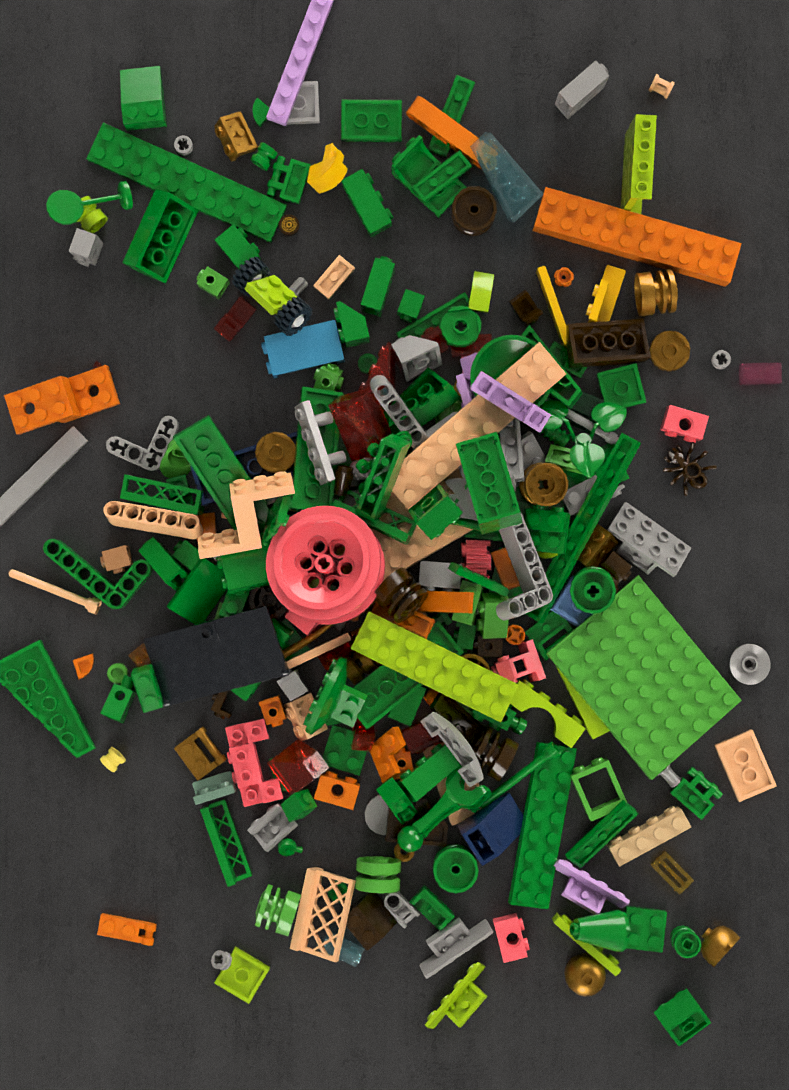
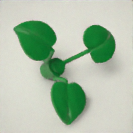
M555 400L545 401L540 408L551 414L544 429L555 430L560 428L563 422L566 424L572 441L575 442V446L570 450V460L579 472L591 479L605 460L604 450L597 444H591L594 433L598 426L604 432H612L618 429L626 419V408L610 402L596 405L592 410L591 417L597 423L594 424L590 435L581 433L575 436L568 419L565 418L569 411L567 406Z

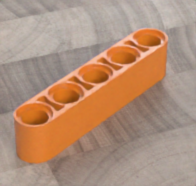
M417 96L406 112V115L444 144L447 145L449 143V147L455 152L460 150L469 162L482 171L486 172L498 155L492 147L423 97Z

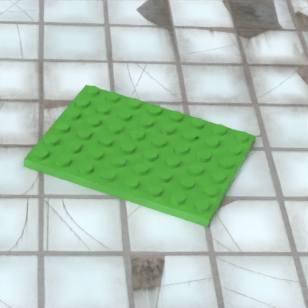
M639 575L635 576L615 594V599L609 608L603 612L591 614L546 653L650 780H653L742 701Z

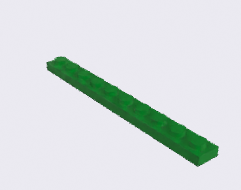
M621 433L568 530L566 554L556 555L545 573L553 593L552 601L526 613V615L539 623H543L641 445V442L624 433Z

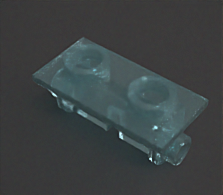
M327 934L322 943L329 939ZM343 938L339 960L356 967L362 958L365 948ZM329 942L324 947L328 954L333 955L335 948L332 942Z

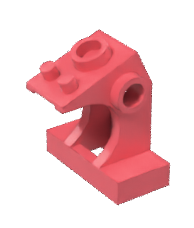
M533 639L518 644L519 655L511 658L509 655L497 658L498 662H494V666L491 667L492 672L515 683L518 682L517 678L527 674L530 682L546 678ZM522 659L525 670L517 673L513 662Z

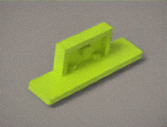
M477 962L468 968V974L464 979L456 982L453 992L450 995H446L441 1000V1006L437 1011L434 1010L427 1017L428 1021L425 1024L427 1028L434 1029L445 1015L460 1028L466 1023L487 998V995L473 983L486 966Z

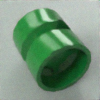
M678 926L671 932L670 943L681 957L693 958L700 952L701 941L690 927Z

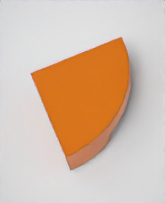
M93 654L73 660L78 679L84 678L92 670L94 665Z

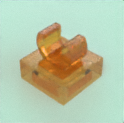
M144 643L128 655L137 667L151 663Z

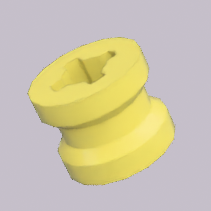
M111 747L108 750V754L103 755L100 761L111 772H115L118 769L117 766L123 764L126 759L117 749Z

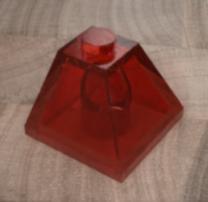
M299 739L267 762L290 795L301 790L329 768L318 751Z

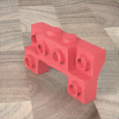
M262 718L225 727L230 752H227L229 764H233L234 772H232V779L234 784H238V788H240L244 807L283 799L284 795L281 791L279 777L264 781L255 745L257 741L270 738L267 733L265 719Z

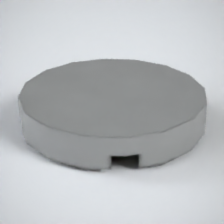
M377 795L366 805L364 812L365 821L373 832L386 835L388 806L382 797Z

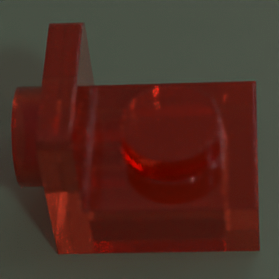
M357 718L352 728L353 740L351 749L371 751L375 740L374 725L366 729Z

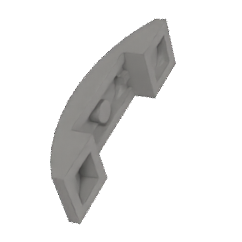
M432 712L420 721L432 738L437 734L460 763L462 767L458 770V773L469 787L484 779L481 766L472 747L453 724L435 712Z

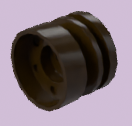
M399 568L391 573L375 591L377 594L375 601L382 608L390 606L388 614L394 616L393 618L397 623H401L412 616L428 596V591L425 588L421 589L420 583L411 585L413 576L405 568Z
M487 727L477 738L472 749L477 759L480 760L481 769L486 764L489 765L487 775L500 781L509 768L519 743L506 737L500 744L498 743L500 733L496 732L491 739L493 729Z

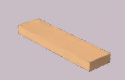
M344 633L287 660L288 668L291 669L350 641V633Z

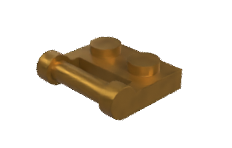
M204 726L174 748L197 781L227 760L226 756L219 752L205 733L206 729ZM198 737L214 757L215 761L212 763L195 740Z

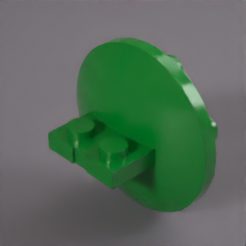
M340 657L338 661L335 659L332 661L329 672L326 673L322 681L324 687L321 686L316 695L318 700L314 699L309 711L312 714L308 713L303 723L306 726V733L312 735L330 717L353 728L368 695L346 685L347 659Z

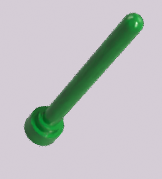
M552 741L547 744L540 756L491 792V796L480 807L484 808L548 759H557L562 755L558 747Z

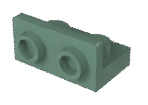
M231 771L192 783L195 791V796L193 797L195 805L235 793L237 790Z

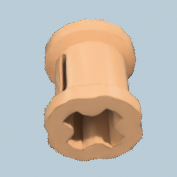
M656 74L648 91H655L663 95L664 99H667L675 82H668L659 78V75Z

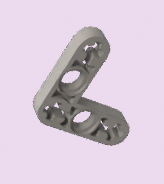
M172 416L163 417L148 450L116 436L108 439L106 449L111 454L149 471H158L167 446L178 431L179 423ZM173 420L174 428H170L167 434L171 435L170 438L160 434V431L165 433L167 429L164 423ZM164 438L167 444L164 449L156 447L157 439ZM118 440V444L126 448L124 456L121 455L124 452L122 450L116 449L113 451L112 442L116 443ZM133 448H137L140 451V456L135 460L129 457V451ZM152 449L163 453L161 457L157 455L155 459L158 462L157 466L153 465L150 468L148 459H153L155 453H151Z

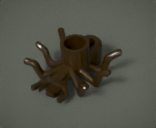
M694 442L691 443L687 452L686 461L683 459V450L679 445H677L678 450L672 448L674 454L671 451L668 452V457L672 461L666 456L664 457V460L669 464H679V467L664 468L663 472L670 473L682 470L670 482V485L673 486L683 476L684 496L688 495L687 482H689L691 487L701 489L708 482L707 476L701 471L717 469L716 465L700 467L697 464L699 460L708 454L707 451H704L693 462L689 463L695 446Z

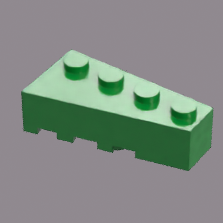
M529 325L521 336L529 338L536 343L540 342L566 373L564 377L552 386L550 395L571 410L583 392Z
M429 367L400 395L421 427L461 398L446 380ZM386 411L371 424L383 438L401 432ZM407 416L401 417L400 420H404Z

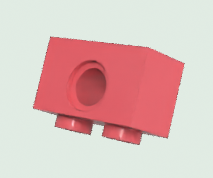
M669 405L666 407L660 430L665 431L664 435L676 438L678 435L684 437V441L696 443V441L703 439L709 416ZM680 420H685L688 423L687 430L680 428Z
M516 913L494 918L493 923L503 962L506 963L528 957L526 951L530 950L527 938L522 936L521 931L525 930L522 918L518 919ZM508 934H517V939L512 942L506 939Z

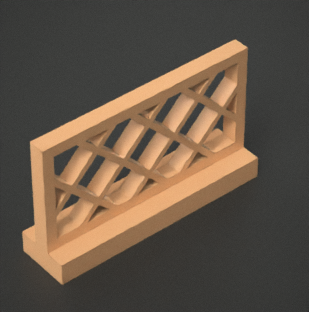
M319 867L307 868L290 949L295 951L301 950L333 962H338L356 881L323 871L324 869ZM323 876L328 877L331 886L325 890L321 884ZM342 882L348 884L347 893L344 895L341 894L337 886ZM334 889L338 899L331 903L326 893ZM320 896H323L327 906L320 910L317 900ZM340 901L343 906V912L337 915L333 905ZM329 908L334 919L327 923L322 912ZM316 916L319 917L323 925L317 930L313 925V918ZM336 921L339 930L333 936L329 925ZM325 929L329 937L324 943H322L318 932ZM314 936L318 944L314 949L307 947L309 938ZM329 942H332L335 948L333 955L328 954L324 947Z

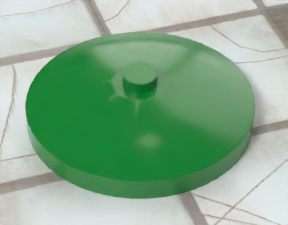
M505 335L491 340L480 349L472 363L470 372L471 386L480 371L493 379H497L537 343L519 335ZM551 388L533 404L540 407L550 394Z

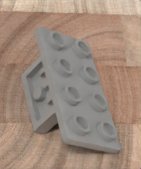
M627 502L622 505L608 528L612 535L622 541L615 552L648 575L658 566L672 577H675L691 550L690 546Z

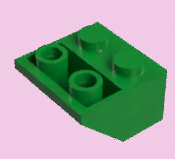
M341 301L336 302L337 308L333 310L336 323H341L342 328H338L341 344L345 343L346 348L370 343L365 316Z

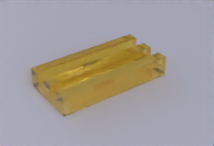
M665 850L650 864L679 894L694 881ZM665 858L688 879L686 882L663 861ZM659 864L682 885L680 888L658 867Z

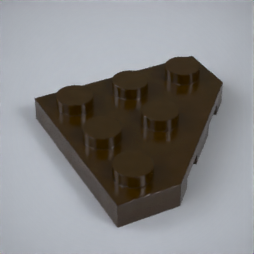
M424 796L416 802H411L418 813L404 824L399 822L388 807L386 842L398 843L397 836L399 831L403 827L412 825L433 808ZM444 820L424 838L422 845L447 846L448 825Z

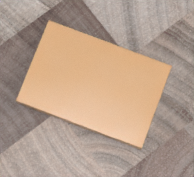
M752 729L714 745L739 802L777 786Z

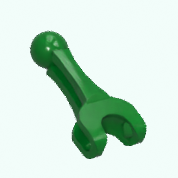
M458 766L447 776L446 792L437 804L421 819L412 825L403 827L399 831L397 841L400 848L406 852L417 851L421 848L424 838L442 820L461 808L469 810L478 809L491 796V790L485 785H480L472 791H466L464 789L465 781L458 773L462 766Z

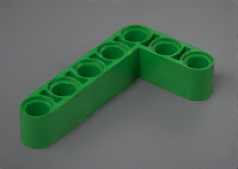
M49 539L43 546L44 553L112 609L125 607L153 573L152 566L146 560L140 559L114 585L61 540ZM53 543H57L59 546L56 554H53L50 550V546ZM70 555L74 558V564L71 567L66 564V558ZM141 563H145L148 567L147 572L143 575L138 571ZM85 568L90 571V577L87 580L81 576V572ZM128 579H132L135 583L132 590H128L125 586V582ZM100 581L106 585L103 593L97 590V584ZM116 594L122 599L118 606L112 602V598Z

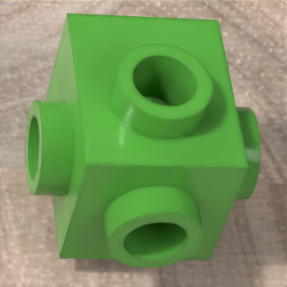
M332 363L324 364L321 368H317L313 377L316 380L314 388L329 391L341 389L344 378L341 377L343 370Z

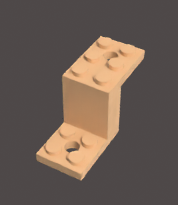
M277 472L274 476L266 477L265 475H260L252 480L238 479L230 483V495L237 530L226 529L222 533L217 534L209 532L198 537L200 559L262 548L254 501L295 494L291 473Z

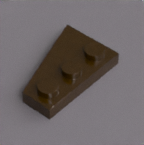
M439 692L429 708L432 712L441 715L453 724L473 748L485 727L454 699Z

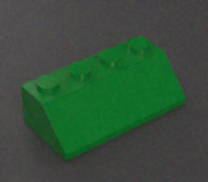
M155 189L122 263L166 284L199 210L170 192Z

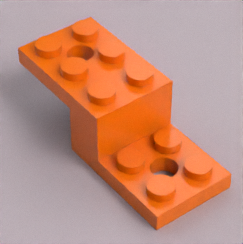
M107 365L69 378L58 376L4 395L15 432L18 435L55 422L67 423L120 404ZM96 385L99 388V393L97 396L92 397L90 388ZM29 403H33L35 406V411L32 414L26 412V406Z

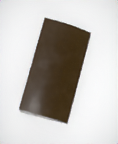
M644 319L567 324L566 343L569 368L642 363L651 358Z

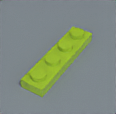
M558 913L553 916L554 924L613 975L617 976L621 972L618 966L620 962L611 954L607 956L603 953L604 948L573 938L570 934V924L573 921L565 914L561 916Z

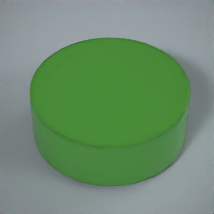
M121 663L111 665L107 671L108 679L115 684H120L123 676H128L129 674L127 667Z

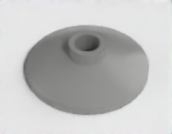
M745 644L738 647L732 653L729 666L736 680L743 684L753 685L760 683L767 677L771 663L769 655L762 647L755 644ZM747 660H750L752 663L749 668L745 666Z

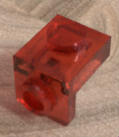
M433 326L429 327L421 335L423 339L437 342L440 354L449 349L439 326L435 328Z

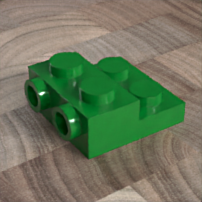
M532 505V509L526 508L525 523L536 551L566 554L570 513L564 512V508L552 507V511L544 510L545 506Z

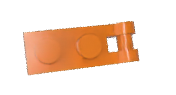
M102 913L97 935L153 946V933L156 931L157 924ZM140 929L146 930L145 936L139 935Z

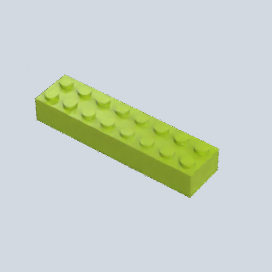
M368 612L351 647L352 650L499 722H502L519 684L371 612Z

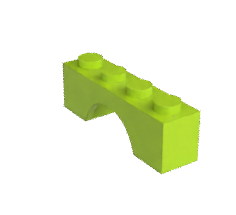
M518 679L517 684L519 686L510 704L521 712L532 707H540L547 710L554 720L553 735L572 748L586 729L582 726L583 721L575 715L572 718L565 714L567 709L558 703L554 706L549 702L551 698L542 691L538 694L532 690L534 685L526 679L523 681Z

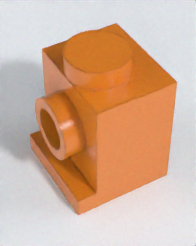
M280 695L259 701L266 725L271 724L272 727L284 724L283 720L287 717ZM270 709H275L277 714L271 716L269 713Z
M405 747L394 754L397 764L399 760L406 762L403 767L398 765L401 773L394 780L401 779L400 775L407 769L413 770L410 750H406Z

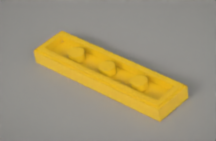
M546 266L537 268L536 274L560 343L565 347L567 346V327Z

